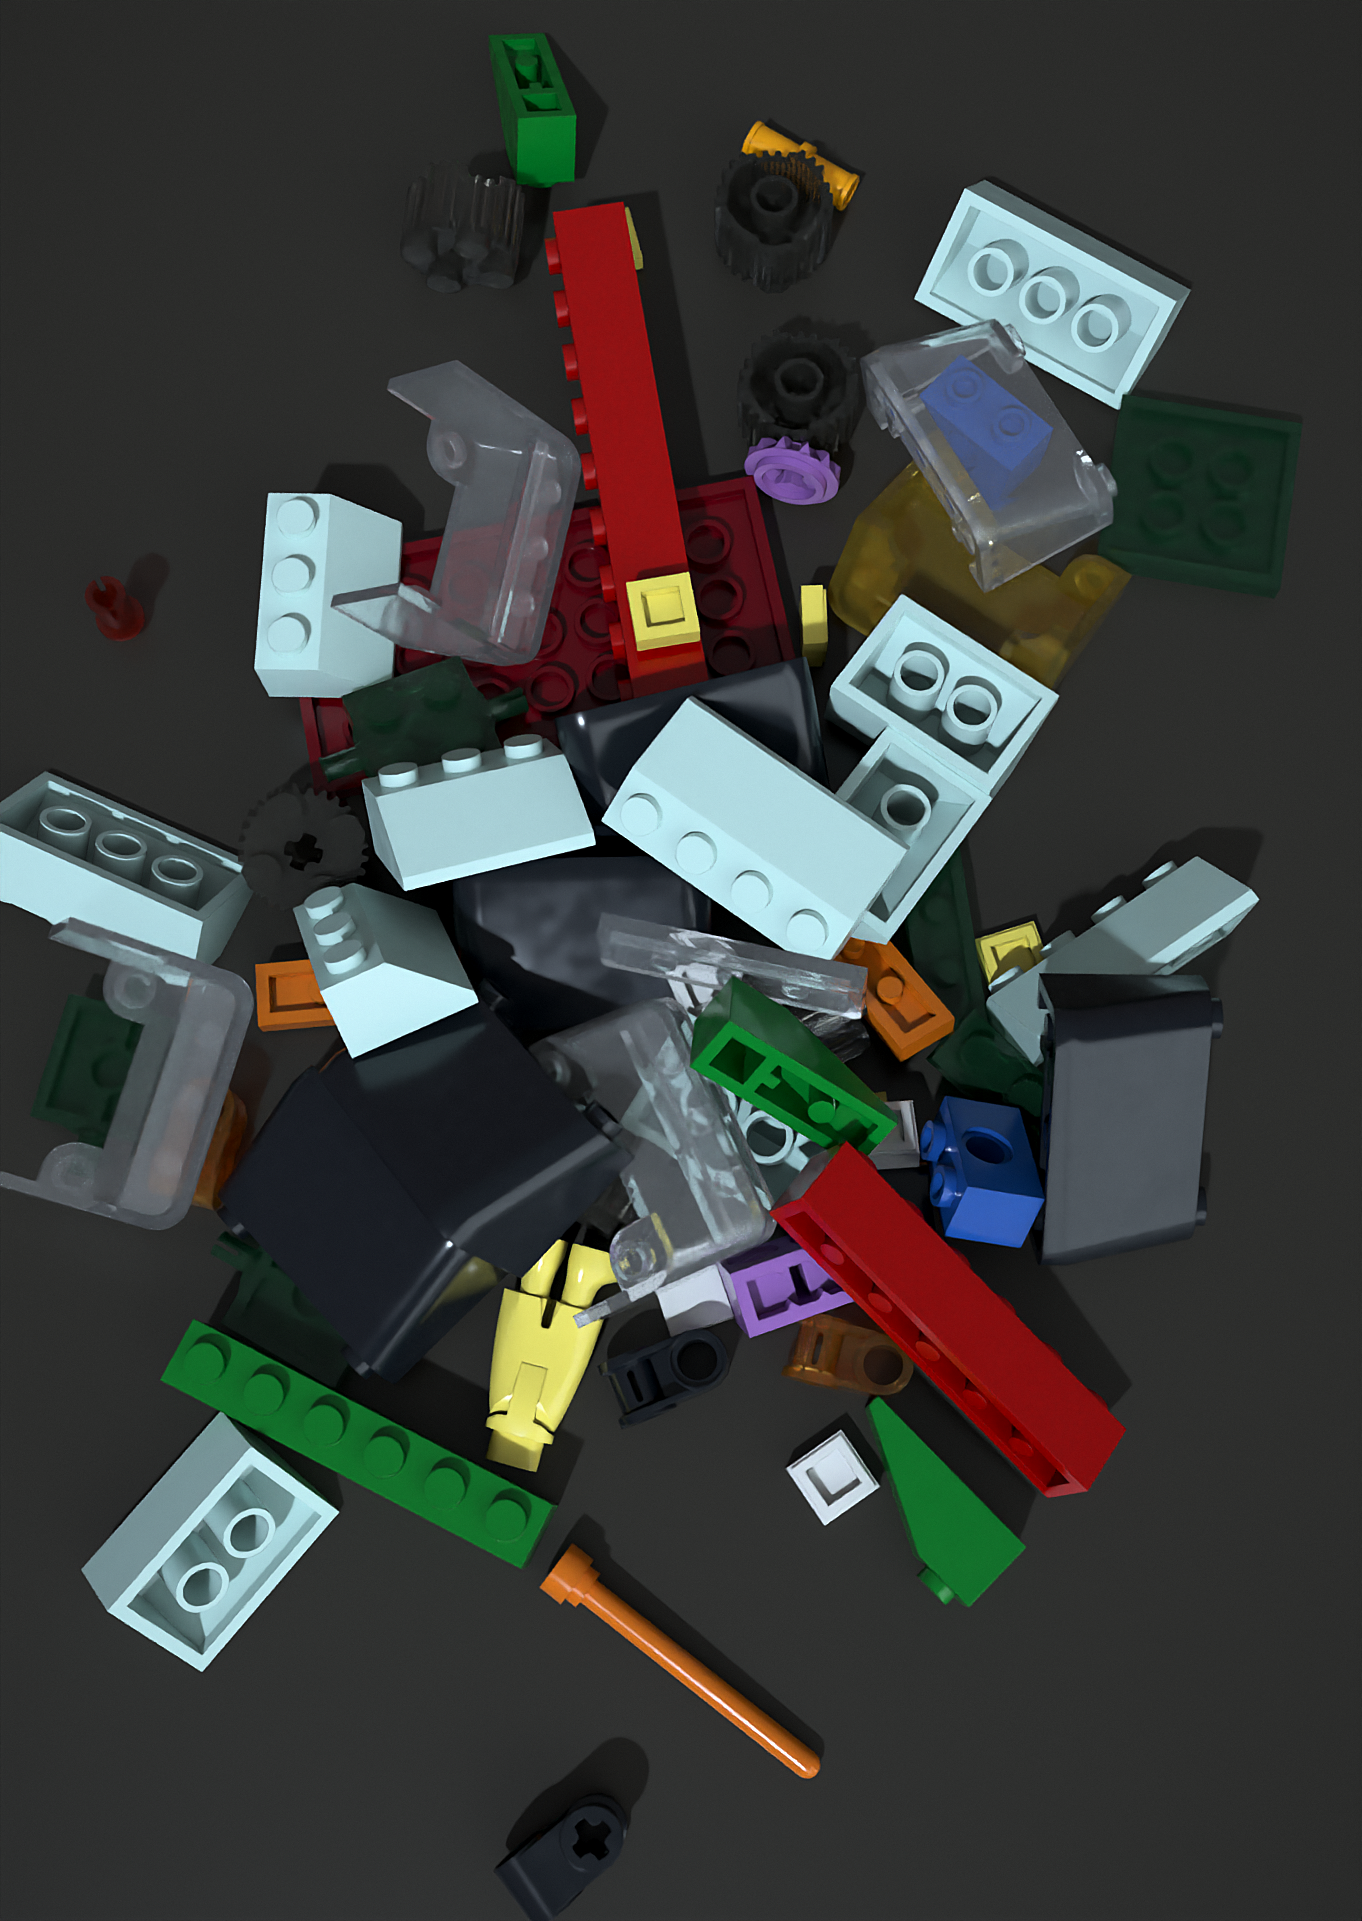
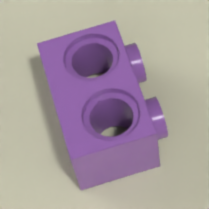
M790 1235L716 1260L734 1320L749 1338L854 1301Z

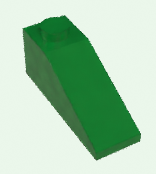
M545 33L488 35V47L506 152L517 185L527 184L536 188H547L555 185L557 182H574L576 113Z
M735 976L730 978L694 1021L689 1067L823 1148L830 1149L844 1141H848L854 1149L868 1156L898 1124V1116L788 1009Z
M877 1396L865 1408V1412L912 1553L925 1566L916 1576L945 1606L955 1597L961 1605L970 1607L1023 1552L1026 1546L901 1418Z

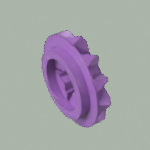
M783 436L779 441L772 438H761L758 445L749 448L744 463L747 476H754L755 485L767 495L790 504L808 505L828 501L837 494L840 484L841 467L829 460V453L827 451L814 450L809 447L808 441L803 443L793 442L788 436Z

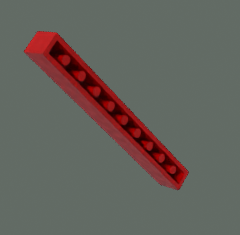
M624 201L552 212L555 237L544 238L550 276L561 274L564 290L553 291L558 328L570 327L573 342L562 345L567 382L579 380L582 396L571 399L576 436L588 434L591 452L580 454L585 490L597 489L600 508L589 509L594 545H607L610 564L598 566L604 603L616 601L619 621L608 623L613 659L626 658L629 679L618 680L621 702L708 680L701 634L700 641L637 651L627 598L626 582L689 572Z

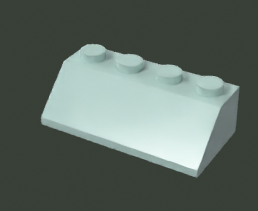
M983 180L964 189L914 299L1111 407L1120 410L1162 345L1191 290L992 183Z
M693 696L685 700L632 767L601 820L819 974L826 969L844 948L911 848L901 839Z
M46 771L0 802V901L12 903L47 919L55 926L74 931L102 944L113 952L125 954L158 969L168 977L178 978L189 984L221 956L262 877L263 867Z
M1198 856L1180 868L1173 861H1170L1150 874L1141 883L1146 891L1127 903L1123 896L1120 895L1091 916L1095 925L1077 938L1069 930L1047 944L1039 952L1044 959L1042 962L1025 973L1017 965L998 977L988 986L992 996L988 998L981 1012L1024 1071L1028 1073L1044 1062L1039 1048L1040 1035H1044L1045 1014L1049 1013L1048 1009H1038L1037 1006L1039 973L1170 975L1229 935L1260 899L1251 888Z

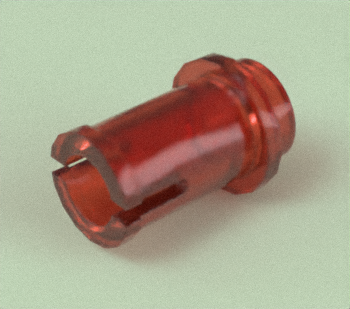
M110 576L100 577L106 587L104 591H101L95 580L90 582L86 588L85 600L89 608L96 614L97 627L101 633L112 641L121 642L130 640L139 634L145 621L143 607L135 598L126 594L121 582Z

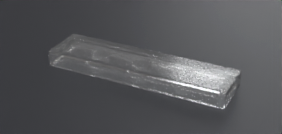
M602 913L596 934L601 963L604 966L721 990L730 978L735 976L777 1003L855 1020L862 1017L867 992L868 968L615 914Z

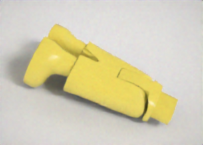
M558 1239L521 1279L520 1290L504 1288L494 1339L490 1373L489 1408L492 1416L487 1418L485 1426L493 1429L486 1459L537 1472L544 1443L553 1444L554 1435L548 1433V1431L555 1432L562 1421L587 1368L606 1316L590 1310L592 1301L602 1285L620 1282L628 1275L631 1259L573 1243L568 1259L567 1276L562 1298L560 1301L553 1300L549 1297L550 1290L568 1247V1242Z

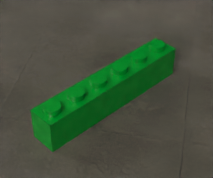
M194 1318L160 1379L520 1569L529 1566L559 1506L228 1333Z

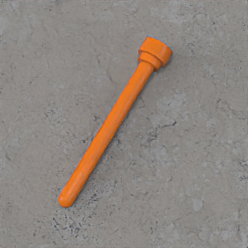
M574 1543L571 1544L541 1584L540 1589L559 1604H562L566 1599L574 1607H577L581 1602L798 1776L809 1779L819 1772L820 1759L813 1750L597 1580L600 1573L590 1566L594 1559Z

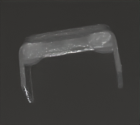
M458 360L390 378L387 390L432 420L426 444L430 464L440 477L455 486L430 591L417 585L406 586L399 582L333 595L330 607L406 649L504 667L526 664L536 657L541 646L578 489L581 463L576 447L561 432Z
M70 916L51 926L48 939L110 959L103 981V996L106 1004L117 1016L144 1026L103 1149L82 1142L61 1144L46 1155L36 1181L0 1171V1189L149 1230H164L179 1223L190 1208L253 1013V994L246 981L233 972Z
M659 996L636 1001L545 1037L528 1047L570 1097L577 1100L584 1095L588 1105L592 1100H596L621 1122L624 1129L618 1137L635 1156L619 1176L639 1220L621 1229L615 1235L610 1247L611 1267L622 1292L574 1315L573 1318L578 1329L639 1306L765 1243L772 1236L776 1228L777 1221L768 1213L775 1204L774 1199L722 1087L689 1067L694 1026L684 1007L670 997Z

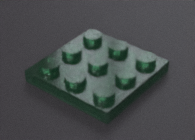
M1122 394L1118 405L1093 568L1274 599L1281 588L1303 423Z

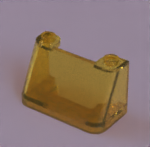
M925 447L856 518L828 586L827 596L832 610L846 624L869 637L899 596L903 594L1054 692L1115 606L1133 575L1105 558L1084 554L1074 558L1063 571L1061 577L1057 576L961 516L960 514L968 495L965 478L953 464Z

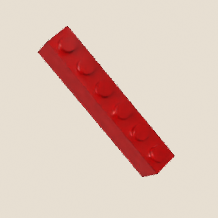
M844 1141L813 1156L768 1213L1047 1498L1087 1492L1127 1430L1108 1411L1105 1400L1095 1391L1086 1388L1063 1364L1060 1354L1051 1345L1041 1341L1017 1317L1015 1308L1007 1299L994 1293L971 1269L968 1259L959 1250L945 1243L924 1221V1216L920 1209L911 1201L902 1198L881 1177L876 1165L866 1154L854 1149L848 1141Z

